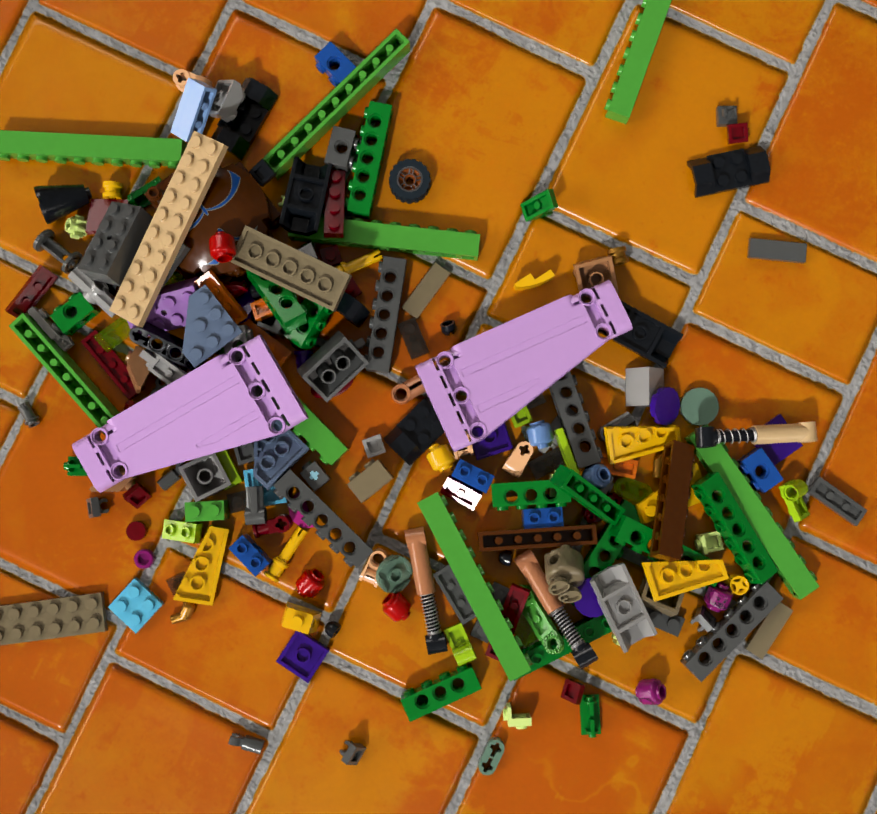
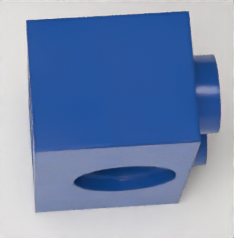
M331 41L314 56L316 68L320 73H326L329 76V81L335 87L356 68ZM333 65H339V66H340V67H339L338 69H336V70L331 69V67H332Z
M762 447L754 448L737 460L740 466L739 470L748 476L751 480V487L758 492L765 493L784 480ZM757 466L762 469L760 476H757L755 472Z
M459 459L451 475L484 493H487L495 477L462 459Z
M549 506L547 508L521 509L522 526L524 529L564 526L562 507Z
M247 533L239 537L228 548L255 577L273 562Z

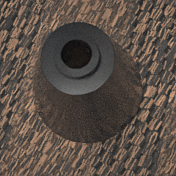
M84 184L34 187L40 209L47 224L53 223L90 203L89 199H92L89 187L85 188Z

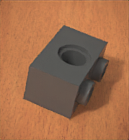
M333 126L324 160L325 165L330 163L332 164V169L348 173L349 167H353L355 159L353 152L359 143L356 131ZM341 147L347 148V151L344 153L338 152Z

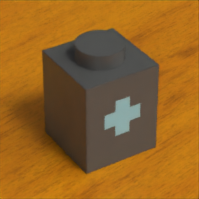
M309 461L302 467L303 471L300 474L314 491L319 490L331 480V477L317 461L313 463Z

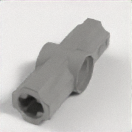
M78 266L69 273L68 278L83 291V296L89 303L97 304L111 318L116 315L109 311L115 297L109 292V287L106 283L90 279L78 269Z

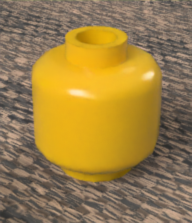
M436 443L429 447L430 452L426 455V458L434 471L439 470L441 473L454 465L452 462L455 460V457L447 444L440 445Z

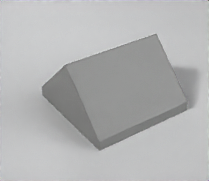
M655 367L626 368L625 407H650L653 394L658 392V388L664 387V369Z
M216 453L194 459L178 467L195 502L212 497L232 485Z

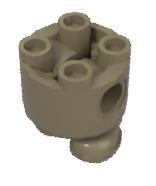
M562 545L560 548L544 555L545 577L549 585L548 591L552 595H558V599L563 603H573L582 598L578 587L585 580L583 556L577 550L572 549L570 545Z

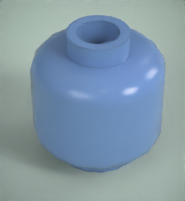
M544 420L530 423V427L526 429L530 445L537 446L538 449L549 447V442L554 440L551 425Z
M597 463L586 467L582 472V477L599 490L610 484L611 473L603 464Z

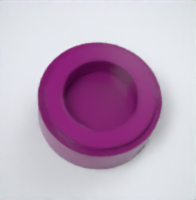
M142 549L135 554L134 562L137 567L146 569L154 564L155 555L149 549Z

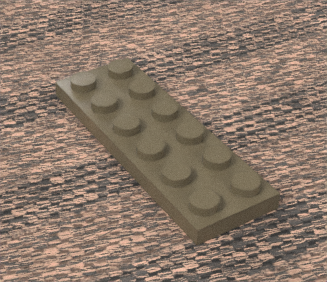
M246 225L236 245V255L229 261L333 312H336L352 275Z
M104 592L0 605V646L105 632L108 630Z

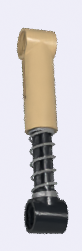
M815 421L794 424L752 425L747 430L744 428L740 430L734 428L723 431L712 426L694 429L696 448L716 447L721 442L723 444L726 442L732 444L733 442L740 443L745 441L748 443V441H751L752 444L757 445L818 441Z

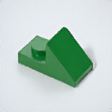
M547 189L520 204L526 222L553 214L552 210L559 207L553 189Z

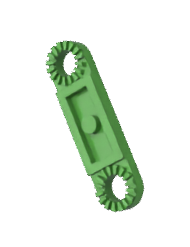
M519 585L531 590L522 613L538 640L541 641L547 653H561L564 649V640L551 618L547 615L532 588L528 585ZM553 638L558 644L556 649H552L550 645Z

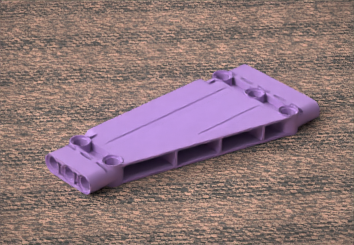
M607 280L589 289H583L576 295L572 296L570 294L465 340L453 346L451 350L443 351L438 356L415 365V368L453 451L456 452L485 439L608 340L631 331L633 327L610 280ZM587 296L590 299V302L584 303L581 300V297ZM598 330H604L607 337H600ZM448 358L450 364L443 366L440 364V360ZM434 361H435V363H436V366H437V368H438V371H437L436 368H435V365H434V363H433ZM441 379H443V381H444V383H445V385H446V388L444 387V385H443ZM462 392L467 398L464 401H458L456 395ZM449 396H451L452 401H453V403H454L455 406L452 405V402H451ZM457 414H459L463 424H461ZM478 427L482 429L483 435L475 437L472 434V430ZM465 431H467V433H468V435H469V438H470V440H471L470 442H469V439H468V437H467Z
M259 334L239 347L232 348L227 354H221L110 418L107 424L95 428L90 434L74 442L72 448L93 486L98 492L102 493L124 479L283 434L308 419V415L266 341ZM240 351L243 358L240 362H237L235 355ZM257 386H261L263 390L262 395L259 397L254 393ZM277 420L281 421L283 425L280 431L274 428V423ZM102 431L106 435L104 441H102L100 438V434ZM121 465L125 468L124 475L119 471Z

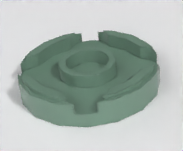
M701 387L691 389L681 398L680 413L684 420L692 425H706L712 422L718 415V399L708 389Z
M391 555L385 558L380 563L376 572L377 585L387 593L402 591L410 582V574L412 575L413 572L411 563L400 555Z

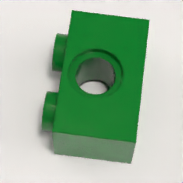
M82 292L72 294L68 299L69 301L64 305L56 307L53 311L54 313L50 315L52 320L66 335L72 336L100 313L94 304L89 303L84 298ZM76 308L77 314L72 317L71 312Z

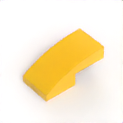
M551 269L536 279L530 273L516 282L513 288L515 290L535 288L549 282L555 275Z

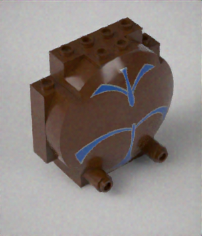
M241 161L224 168L219 166L183 242L190 250L177 267L185 279L197 276L199 278L211 269L222 283L245 280L247 277L246 269L231 262L220 263L211 257L209 250L210 237L215 235L216 232L224 231L234 237L235 244L237 245L245 225L272 238L274 236L269 230L280 226L281 214ZM174 173L156 186H151L144 194L155 210H157Z

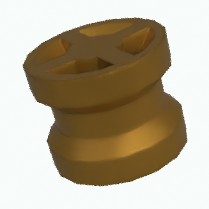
M626 246L616 247L607 251L608 256H612L614 266L629 262V258L625 254L627 251Z

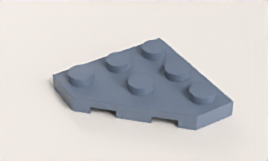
M206 284L189 296L182 353L193 367L196 368L243 333Z
M277 420L274 423V428L280 431L283 425L281 421ZM290 429L283 434L254 442L253 476L269 490L310 449Z

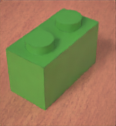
M229 500L185 502V522L229 519Z

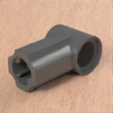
M627 411L601 426L597 431V436L601 441L605 442V437L603 436L604 426H636L635 420Z
M263 486L246 487L247 507L244 513L245 524H266L267 510L264 506Z

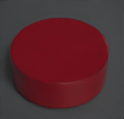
M141 521L131 522L127 526L126 534L133 541L141 540L147 535V526Z

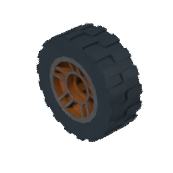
M405 159L404 161H399L397 165L395 164L390 171L389 177L392 194L395 195L397 200L399 199L401 202H407L408 204L423 200L429 193L428 190L431 186L430 173L427 167L422 162L416 161V159ZM408 178H411L412 184L407 183Z

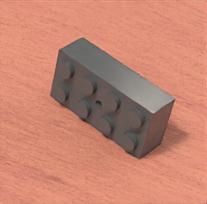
M112 201L78 269L92 280L121 286L153 217L141 206Z

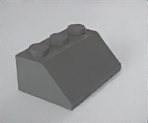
M338 330L297 371L328 402L364 369L369 362Z

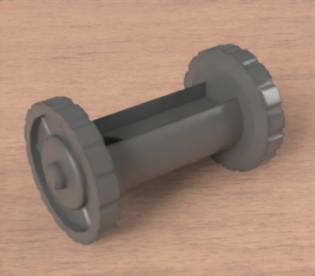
M51 229L44 230L36 237L33 248L39 252L46 250L63 264L61 270L65 274H69L80 264L83 255L77 251L70 253L54 240L55 233Z

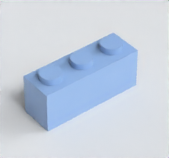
M188 78L173 121L171 133L186 142H189L194 131L203 134L217 89L201 80Z

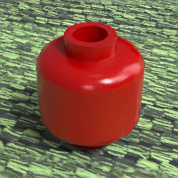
M224 231L216 232L215 235L211 236L209 239L211 257L220 263L231 261L237 252L234 237Z
M317 569L305 570L296 581L297 592L304 598L316 597L325 585L324 575Z
M399 592L389 593L382 602L383 612L395 622L406 620L411 613L410 601Z

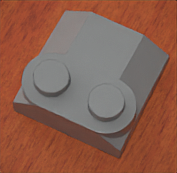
M218 80L215 86L217 93L209 116L221 118L225 122H229L237 116V108L245 98V90L236 80Z

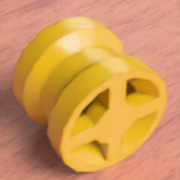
M116 181L103 182V187L105 188V192L102 194L103 199H122L120 190L123 188L122 183Z
M732 574L728 576L729 579H726L725 584L736 595H743L749 589V582L743 576Z

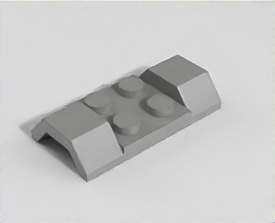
M624 563L609 566L592 576L589 582L623 653L628 652L630 646L642 638L658 634Z

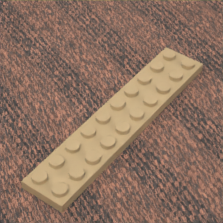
M193 132L109 311L143 328L227 152L228 146L201 133Z

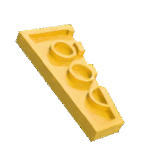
M676 425L604 426L608 463L611 465L664 450V444L672 440L681 441L680 427Z
M697 462L692 465L693 477L690 481L689 489L691 495L688 499L687 507L701 502L695 496L694 490L691 487L692 484L702 478ZM658 490L635 505L641 524L654 520Z
M209 525L173 600L213 606L229 533L228 528Z
M723 559L642 562L654 601L729 579Z

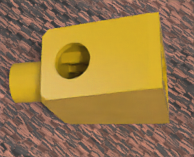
M287 602L281 624L285 628L311 634L317 631L322 612Z

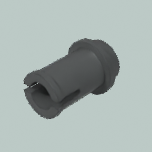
M25 402L26 406L22 403L17 408L25 419V425H28L29 428L35 427L40 423V417L36 416L29 402Z

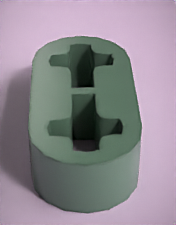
M498 737L489 739L479 758L478 767L483 775L494 773L504 753V743ZM499 743L500 750L496 749L494 754H491L493 751L491 745ZM491 758L490 765L492 767H487V769H484V765L482 763H487L488 759Z

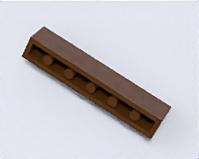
M677 440L664 444L649 557L668 562L681 560L684 552L682 546L683 538L686 534L685 522L688 516V499L691 495L689 489L690 481L693 477L692 465L695 460L694 445Z
M596 524L478 532L479 552L598 544Z

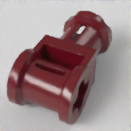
M281 514L276 518L267 520L266 524L252 525L255 538H260V535L284 533L292 527L293 520L290 515ZM286 521L287 525H279V522Z

